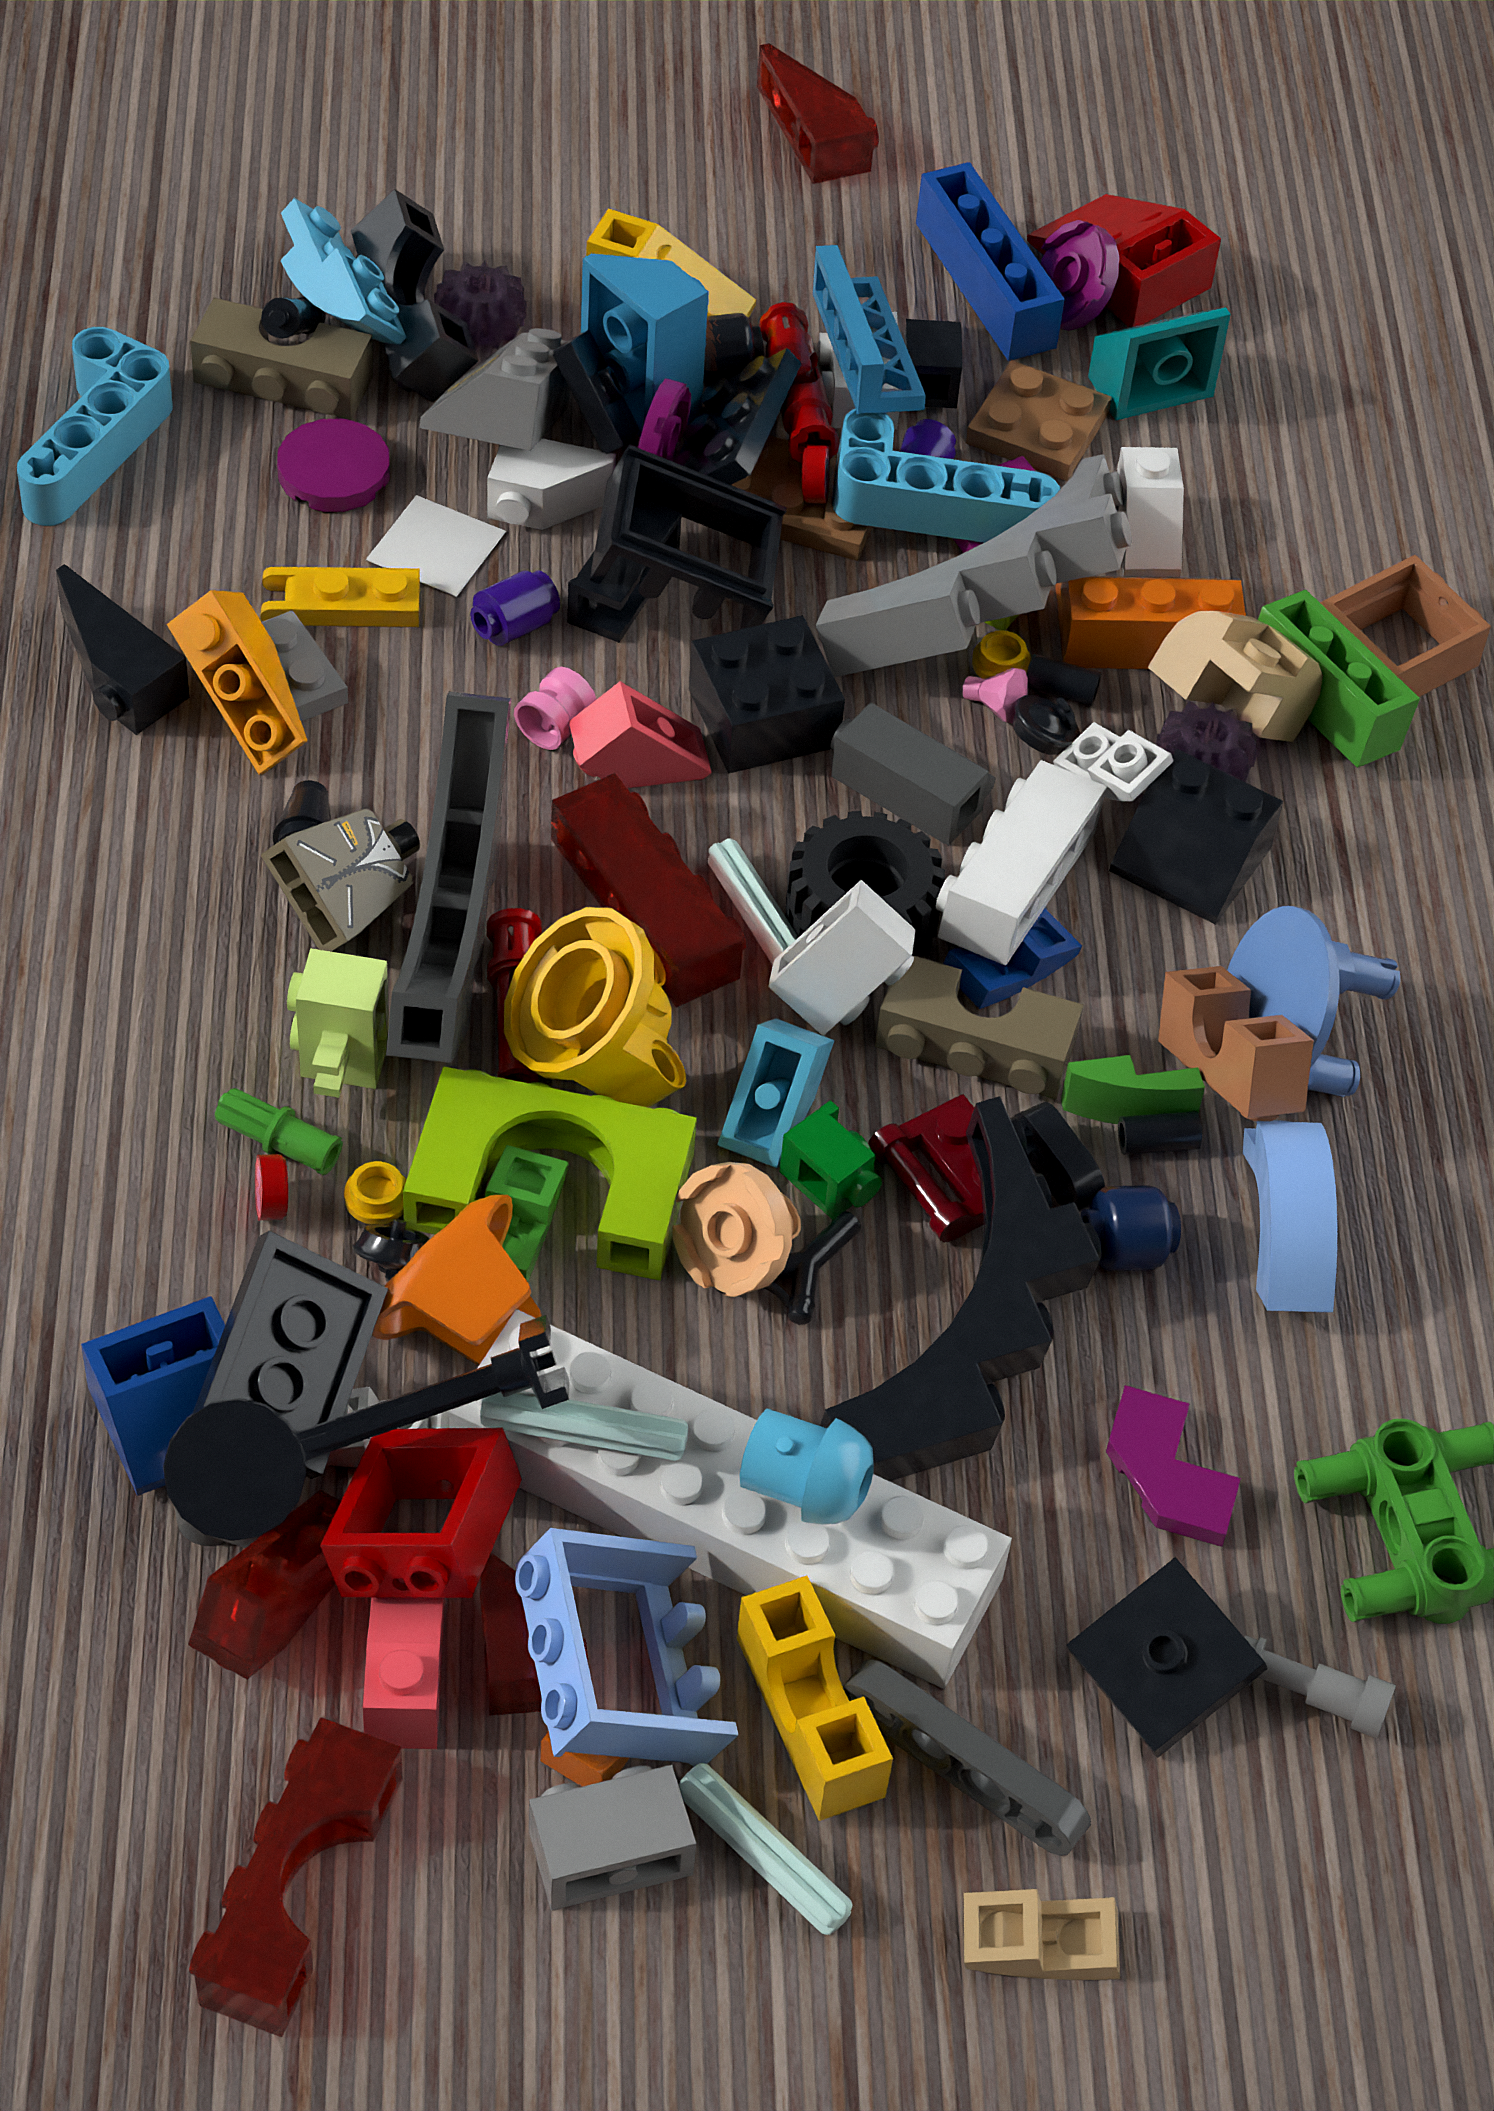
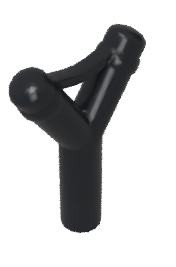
M843 1211L799 1252L789 1253L784 1270L775 1280L793 1277L790 1296L774 1282L764 1288L775 1294L789 1309L788 1317L791 1322L805 1325L811 1321L815 1310L818 1270L861 1230L860 1222L852 1213Z

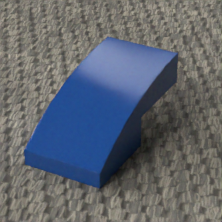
M1044 908L1006 966L962 947L949 950L943 964L962 969L959 988L981 1009L1021 992L1023 987L1029 988L1075 958L1079 954L1082 945Z

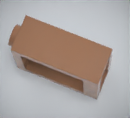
M1416 555L1320 602L1418 697L1479 666L1491 628L1476 609L1471 608L1445 583L1439 574L1433 572ZM1404 609L1439 645L1397 666L1361 630Z

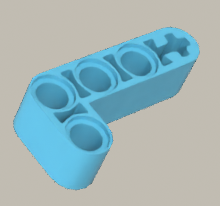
M91 327L76 334L72 340V353L76 387L82 397L17 463L22 511L29 521L41 526H53L70 518L170 415L173 409L169 361L163 353L105 327Z
M852 409L846 414L843 421L835 464L832 506L840 518L854 524L985 543L1035 512L1058 493L1060 486L1047 474L1036 471L892 451L894 438L892 419L886 413L857 414L856 409Z

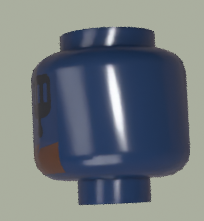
M1106 1186L1095 1194L1090 1209H1084L1080 1214L1083 1223H1090L1098 1235L1101 1245V1259L1098 1265L1105 1270L1152 1271L1161 1267L1169 1254L1175 1253L1179 1247L1181 1220L1178 1208L1175 1203L1167 1200L1160 1189L1154 1186Z

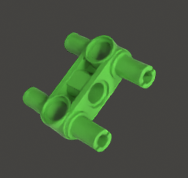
M1392 1419L1383 1423L1376 1431L1375 1436L1358 1439L1356 1443L1352 1444L1350 1451L1297 1461V1467L1294 1469V1479L1298 1494L1304 1503L1356 1492L1366 1497L1395 1569L1344 1579V1585L1341 1586V1598L1345 1612L1351 1622L1407 1610L1411 1615L1424 1617L1428 1621L1438 1624H1451L1462 1619L1470 1607L1487 1604L1494 1598V1548L1486 1549L1483 1545H1480L1450 1475L1452 1472L1494 1464V1425L1491 1422L1437 1433L1433 1428H1427L1412 1420ZM1390 1459L1399 1460L1407 1466L1395 1464ZM1436 1575L1449 1577L1457 1584L1452 1585L1443 1582Z

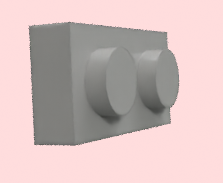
M293 610L262 622L275 644L301 722L348 703V687Z

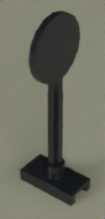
M547 1315L521 1323L518 1338L519 1348L490 1357L492 1364L304 1430L297 1431L293 1429L287 1419L266 1404L242 1398L211 1402L190 1414L170 1439L163 1465L167 1495L181 1518L205 1535L229 1541L255 1538L283 1523L299 1502L307 1474L306 1461L500 1392H502L503 1397H507L532 1388L542 1409L569 1400V1377L565 1367L545 1373L544 1369L557 1365L554 1353L550 1350L538 1355L537 1352L539 1349L550 1346L551 1326Z

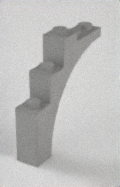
M1105 455L1082 459L1072 478L1053 498L1027 518L993 539L955 558L914 575L869 590L827 600L816 623V628L833 676L848 675L967 649L975 626L979 623L1044 609L1053 585L1119 570L1126 547L1131 546L1132 536L1125 512L1117 513L1119 506L1124 504L1122 482L1116 471L1109 472Z

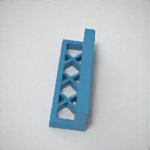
M838 245L816 246L813 297L857 414L924 410L925 392L878 276L850 278ZM859 297L869 298L863 304L859 301ZM870 327L875 328L878 331L872 334ZM882 357L890 359V361L884 364ZM886 383L903 391L882 392V386Z

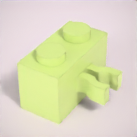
M310 948L304 972L293 973L287 996V1009L296 1012L290 1032V1049L299 1051L300 1076L315 1079L313 1086L314 1094L339 1098L343 1084L376 1089L387 1050L389 1029L387 961Z

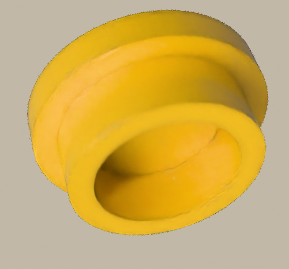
M1004 630L993 631L985 635L974 648L972 656L974 671L980 678L984 679L1011 668L1023 669L1027 674L1031 661L1030 653L1024 640L1017 634Z
M373 1161L361 1165L348 1179L344 1188V1201L348 1212L355 1219L366 1224H387L393 1222L394 1219H398L404 1214L403 1189L406 1178L396 1167L386 1162Z

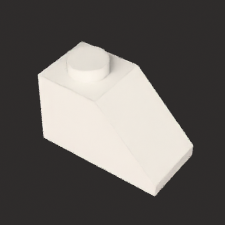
M542 438L531 451L500 445L487 478V518L543 530L603 506L607 480L616 467V454H605V452L602 453L600 450Z
M1121 447L1117 473L1123 486L1124 504L1119 506L1117 513L1125 512L1132 536L1131 546L1126 547L1122 560L1123 576L1180 577L1182 570L1184 487L1178 449Z

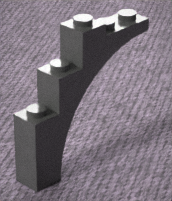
M450 691L446 696L437 787L422 884L407 952L391 995L386 1052L388 1056L451 1063L469 1029L475 965L484 948L489 889L497 877L502 827V816L500 814L511 698Z

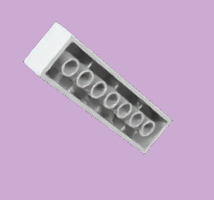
M516 1309L478 1368L492 1364L490 1357L519 1348L520 1324L535 1319V1317ZM550 1325V1346L539 1349L537 1352L538 1355L550 1350L554 1353L557 1365L544 1369L545 1373L565 1367L569 1377V1399L683 1419L688 1425L687 1442L682 1458L674 1461L504 1430L522 1478L519 1488L622 1537L695 1546L697 1559L688 1567L689 1569L746 1596L807 1575L835 1633V1638L945 1689L1003 1580L1012 1540L1011 1537L874 1474L864 1502L849 1520L838 1524L826 1525L801 1521V1507L740 1487L739 1474L743 1454L757 1420ZM532 1388L524 1390L526 1392L534 1393ZM482 1399L451 1409L449 1411V1428H489L483 1426L480 1420Z

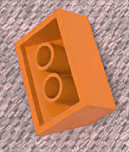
M1088 576L1055 584L1063 662L1085 668L1149 669L1148 666L1163 640L1183 618L1197 611H1221L1246 616L1241 580Z

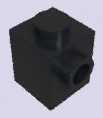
M906 319L904 343L926 395L925 407L957 409L962 374L961 322Z

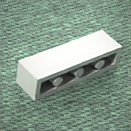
M1040 760L1027 780L1019 777L1010 791L1005 811L996 809L993 812L986 826L982 844L972 842L962 861L959 876L949 875L945 880L936 902V909L943 912L938 938L1006 966L1094 835L1107 786L1043 760Z

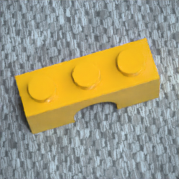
M806 1575L741 1597L737 1641L818 1820L821 1821L886 1798L893 1757L865 1697L849 1701L843 1689L834 1659L835 1633Z

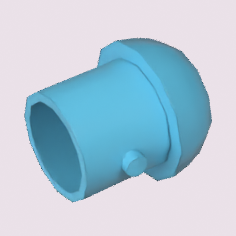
M766 1408L759 1416L743 1454L739 1474L740 1487L801 1507V1521L821 1525L838 1524L849 1520L867 1496L874 1472L873 1449L865 1436L837 1418L828 1428H824Z

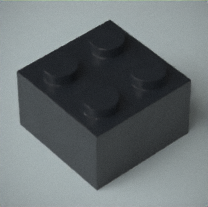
M803 615L691 641L688 689L728 774L831 749L833 735L843 722L845 698Z

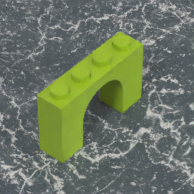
M443 1066L403 1189L406 1228L437 1234L467 1205L481 1199L486 1182L494 1172L506 1145L528 1151L544 1148L565 1150L590 1161L601 1171L610 1186L598 1228L596 1268L661 1281L673 1236L672 1226L676 1225L681 1202H676L679 1190L688 1180L694 1157L697 1117L679 1114L668 1108L653 1109L618 1102L604 1095L589 1096L554 1089L547 1084L539 1082L524 1083L494 1077L480 1070H460Z

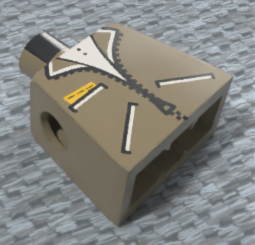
M366 808L293 833L263 852L261 857L318 949L331 952L358 935L413 884L412 875L403 860L419 851L420 840L415 829L406 820L399 819L382 828L374 813Z

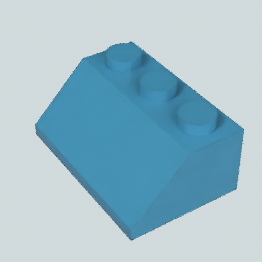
M591 253L583 258L581 333L588 329L590 330L605 362L618 377L624 391V399L640 429L637 435L641 437L652 400L665 378L687 384L686 387H689V392L691 393L690 414L687 424L689 425L696 419L702 407L701 396L703 393L709 291L704 288L698 279L689 276L673 261Z

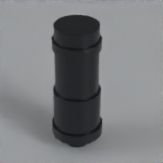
M286 297L274 298L266 303L261 314L262 325L266 332L280 339L289 338L293 335L313 333L319 322L324 323L326 319V312L313 305L306 297L297 299Z

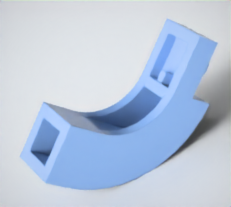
M1283 1120L1257 1121L1256 1128H1244L1242 1152L1255 1174L1259 1194L1260 1244L1256 1291L1267 1311L1333 1312L1337 1268V1200L1333 1160L1326 1131L1322 1123Z

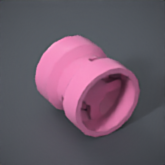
M557 667L541 681L539 692L528 693L516 705L514 717L522 733L532 743L543 749L554 750L571 735L569 721L597 699L591 686L580 674L569 668Z

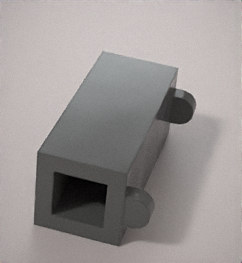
M871 702L853 720L851 718L845 719L839 725L831 740V749L834 750L831 777L947 846L983 810L984 799L991 792L996 781V777L989 774L988 770Z

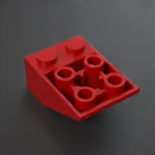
M1105 194L1027 234L1026 241L1044 255L1046 251L1041 249L1043 244L1051 234L1064 224L1081 220L1106 229L1116 241L1120 258L1118 278L1111 298L1105 307L1129 328L1141 326L1210 289L1221 238L1186 209Z

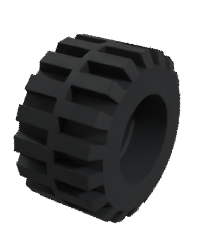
M861 811L848 812L845 819H840L836 815L823 819V828L814 825L804 833L803 842L797 841L793 849L792 861H790L785 917L799 937L839 901L847 891L862 880L875 893L883 896L881 898L916 929L912 955L916 957L917 954L925 955L931 947L932 937H936L940 911L936 909V902L945 882V869L941 868L942 857L939 850L930 848L931 839L923 831L913 833L911 832V823L901 818L897 822L887 820L888 814L874 811V817L862 816Z

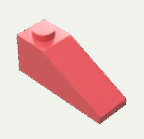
M397 1578L400 1582L405 1583L404 1579ZM372 1597L363 1695L365 1748L437 1749L445 1598Z

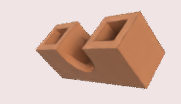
M1222 966L1165 972L1158 1042L1175 1055L1183 1065L1188 1068L1198 1067L1202 1080L1247 1119L1253 1121H1273L1281 1114L1304 1112L1314 1040L1283 1015L1249 1018L1251 989Z

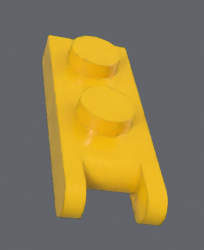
M269 567L263 571L262 584L264 588L270 591H285V601H267L263 603L260 614L262 622L293 610L304 626L419 627L420 568Z

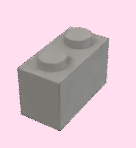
M672 1765L656 1769L648 1766H634L620 1771L611 1780L587 1786H581L577 1783H564L546 1790L540 1797L529 1799V1834L551 1911L693 1875L696 1841Z

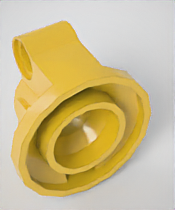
M585 907L558 919L534 940L514 971L504 1002V1034L513 1056L544 1078L574 1080L598 1095L608 1096L618 1102L648 1108L683 1088L686 1083V1072L683 1063L675 1050L667 1043V1036L672 1023V1009L669 999L661 987L666 981V973L658 954L651 947L644 930L612 908Z

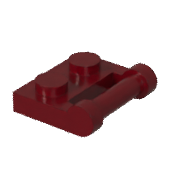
M964 1094L901 1125L896 1123L885 1125L875 1132L868 1141L876 1160L881 1164H889L930 1216L929 1227L943 1243L953 1241L984 1225L980 1177L966 1136V1130L974 1106ZM921 1150L962 1203L949 1200L914 1156L913 1151Z

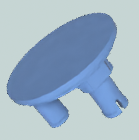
M1282 906L1272 909L1260 917L1246 932L1233 954L1227 971L1251 989L1249 1018L1283 1015L1314 1040L1308 1090L1341 1097L1350 1096L1356 1092L1360 1081L1358 1063L1354 1060L1321 1054L1334 1024L1339 994L1348 990L1376 996L1378 999H1390L1394 996L1400 984V971L1395 970L1398 965L1393 959H1382L1350 952L1348 944L1332 941L1323 922L1309 910L1294 906Z

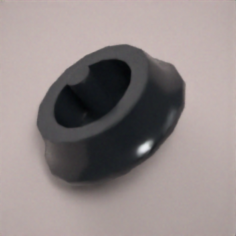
M1024 695L1016 701L1012 725L1016 734L1027 745L1041 753L1058 755L1080 736L1074 712L1062 696L1056 699L1057 704L1039 696Z
M394 1219L393 1225H367L364 1227L359 1240L352 1245L355 1254L378 1264L379 1270L385 1273L387 1282L430 1240L425 1234L406 1228L407 1222L401 1219Z

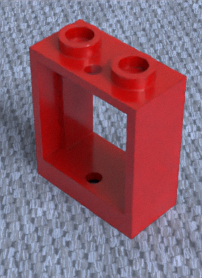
M503 1427L394 1429L371 1437L320 1545L341 1597L472 1598L522 1481ZM396 1499H455L441 1533H381ZM397 1578L404 1579L405 1583L400 1582Z

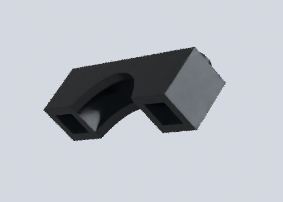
M394 189L350 231L357 251L356 258L359 255H363L373 261L384 275L382 283L387 294L399 308L397 317L407 337L400 345L383 343L389 361L388 372L393 381L407 392L413 390L434 402L479 360L468 324L429 299L424 301L428 278L435 263L444 251L434 215Z

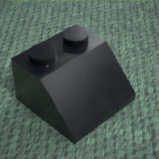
M1176 749L1171 755L1173 762L1147 787L1110 864L1109 871L1216 925L1272 848L1283 800Z

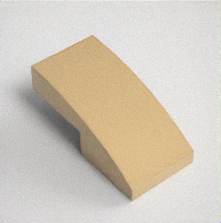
M1037 1889L964 1893V1963L966 1969L1038 1979H1120L1118 1909L1115 1897L1041 1901Z

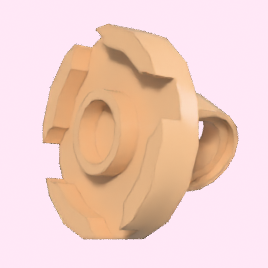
M725 1162L711 1165L693 1173L679 1190L676 1202L683 1201L680 1211L681 1224L672 1226L673 1241L683 1267L695 1283L703 1288L715 1287L719 1291L726 1293L725 1296L737 1297L770 1286L784 1270L792 1247V1240L799 1235L801 1230V1219L791 1200L780 1192L767 1174L750 1164Z

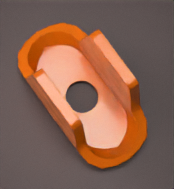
M491 1195L471 1202L445 1228L435 1234L415 1253L411 1260L384 1285L388 1288L372 1336L381 1340H390L415 1331H424L479 1366L516 1309L535 1318L542 1316L539 1307L530 1296L531 1287L502 1247L512 1219L513 1204L512 1198L509 1195Z

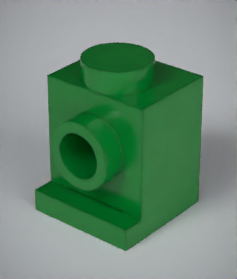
M830 1100L783 1135L779 1172L834 1220L851 1206L859 1208L868 1203L878 1192L882 1184V1178L873 1171L875 1154L872 1152L869 1144L859 1133L853 1130L848 1131L838 1122L839 1107Z

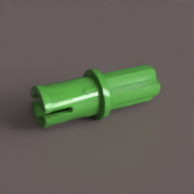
M237 1088L223 1093L218 1101L215 1111L216 1120L220 1124L261 1143L262 1149L266 1154L279 1152L316 1170L322 1176L327 1175L336 1164L343 1146L342 1138L337 1135H331L296 1118L293 1108L284 1106L278 1109Z

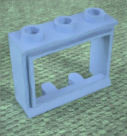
M550 1528L515 1564L516 1589L522 1597L529 1632L528 1649L531 1658L535 1662L542 1696L541 1714L544 1723L548 1726L554 1757H561L565 1752L684 1762L695 1767L699 1763H709L738 1736L736 1722L698 1719L696 1711L712 1698L719 1689L720 1673L716 1667L693 1665L687 1670L682 1648L702 1630L705 1624L706 1613L701 1604L679 1602L673 1607L668 1586L697 1559L695 1546ZM572 1586L635 1593L662 1715L597 1709Z

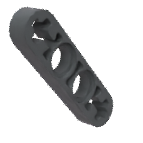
M873 1659L865 1660L844 1684L843 1689L849 1701L865 1697L879 1730L884 1737L1041 1848L1059 1856L1068 1855L1091 1826V1818L1087 1810L1067 1790L891 1667Z

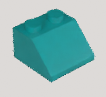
M1226 307L1195 312L1095 336L1088 378L1096 391L1112 396L1110 413L1115 421L1214 397L1231 316Z

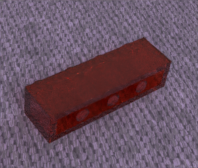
M616 773L552 800L551 841L601 908L614 909L644 930L651 947L658 954L666 973V981L661 987L676 1008L740 979L742 953L746 948V940L739 923L733 917H726L713 901L711 890L705 879L699 874L693 875L681 859L676 842L670 834L659 831L649 817L645 802L637 792L630 793Z

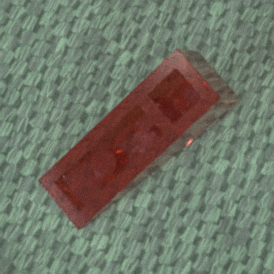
M770 43L759 45L756 87L812 183L816 184L871 172L873 149L878 147L879 134L874 119L866 116L857 99Z
M319 1490L292 1511L283 1523L264 1533L210 1575L205 1585L188 1645L213 1659L221 1667L233 1671L247 1680L284 1650L336 1584L320 1545L341 1501Z

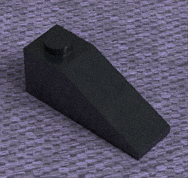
M64 564L56 569L63 618L93 694V700L99 711L111 721L118 720L135 735H138L190 698L187 662L183 654Z

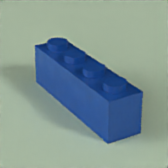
M967 162L921 174L916 225L1006 359L1011 361L1056 349L1065 299L972 164Z

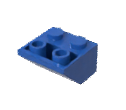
M212 1296L81 1344L88 1389L137 1496L166 1485L163 1465L170 1439L185 1419L194 1411L225 1327V1323Z

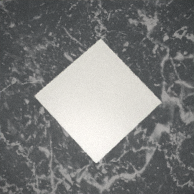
M416 495L366 560L384 568H420L421 583L457 597L506 531Z

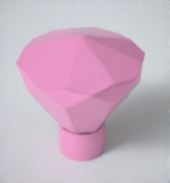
M1018 668L1008 669L986 679L968 676L963 684L964 699L982 702L998 718L1008 723H1013L1016 701L1024 695H1028V677L1025 670Z

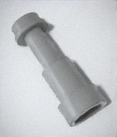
M1245 1635L1244 1638L1261 1656L1268 1668L1257 1678L1307 1696L1305 1704L1352 1721L1350 1729L1376 1739L1378 1738L1396 1688L1395 1684L1371 1675L1365 1681L1320 1663L1316 1670L1264 1650L1267 1642L1265 1638L1260 1637L1257 1640Z

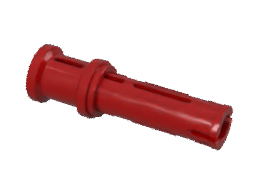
M507 908L497 911L486 921V935L493 943V958L487 964V979L493 988L497 990L499 1062L497 1077L531 1083L538 1082V1074L513 1056L504 1034V1002L514 971L534 940L542 934V921L538 915L530 910L521 908ZM510 926L513 927V935L508 931Z

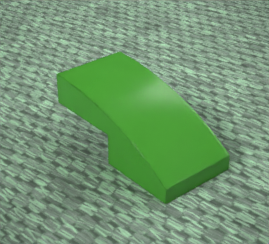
M1124 1055L1069 1062L1061 1095V1104L1064 1111L1105 1123L1118 1124L1121 1116L1191 1111L1199 1113L1205 1086L1198 1067L1136 1075L1131 1056Z
M506 1145L486 1188L485 1197L509 1195L512 1198V1219L502 1247L528 1282L549 1230L567 1175L569 1162Z

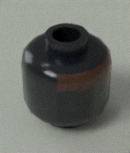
M743 313L707 316L703 387L705 388L720 377H725L727 380L741 373L752 360L759 356H764L761 328L759 325H751L748 317Z

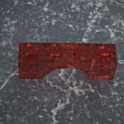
M320 1717L309 1741L299 1739L294 1745L284 1772V1780L288 1781L282 1797L278 1804L269 1801L262 1810L253 1836V1843L258 1846L247 1867L238 1865L233 1870L222 1898V1908L226 1909L225 1914L215 1933L206 1930L202 1934L192 1955L189 1973L195 1976L199 2006L279 2037H283L313 1973L311 1940L293 1923L284 1908L288 1887L302 1866L320 1852L340 1844L374 1842L403 1780L401 1746Z

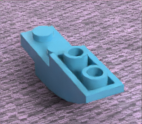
M294 198L281 212L294 243L290 251L281 259V263L296 288L313 305L358 332L371 334L372 339L383 343L400 345L407 337L397 317L399 308L387 294L382 283L384 279L382 271L369 258L363 255H359L357 258L354 257L342 241L339 234L341 229L339 222L330 212L320 206L312 209Z

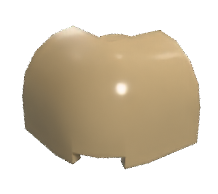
M1197 611L1180 620L1165 637L1148 666L1152 672L1184 699L1221 705L1258 737L1294 742L1311 714L1320 695L1323 678L1319 663L1278 630L1253 617L1221 611Z

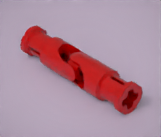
M781 302L772 305L761 316L759 323L762 338L767 342L766 357L769 358L788 348L802 363L780 410L785 431L790 435L788 446L791 457L802 464L804 449L808 445L828 446L831 459L838 453L840 441L836 429L831 426L833 415L822 375L817 368L818 358L812 337L807 333L809 324L806 313L793 303ZM783 317L788 319V328L784 327Z

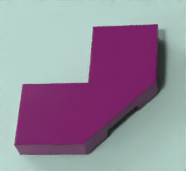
M1125 1385L1106 1449L1107 1455L1119 1473H1125L1143 1500L1141 1506L1156 1528L1222 1547L1241 1478L1176 1460L1175 1456L1190 1404Z

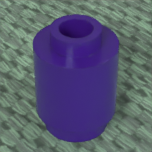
M524 570L477 592L473 597V608L471 609L470 617L473 627L483 639H489L493 644L503 646L548 624L551 621L552 615L556 614L560 609V597L555 584L546 573L539 570L533 573Z

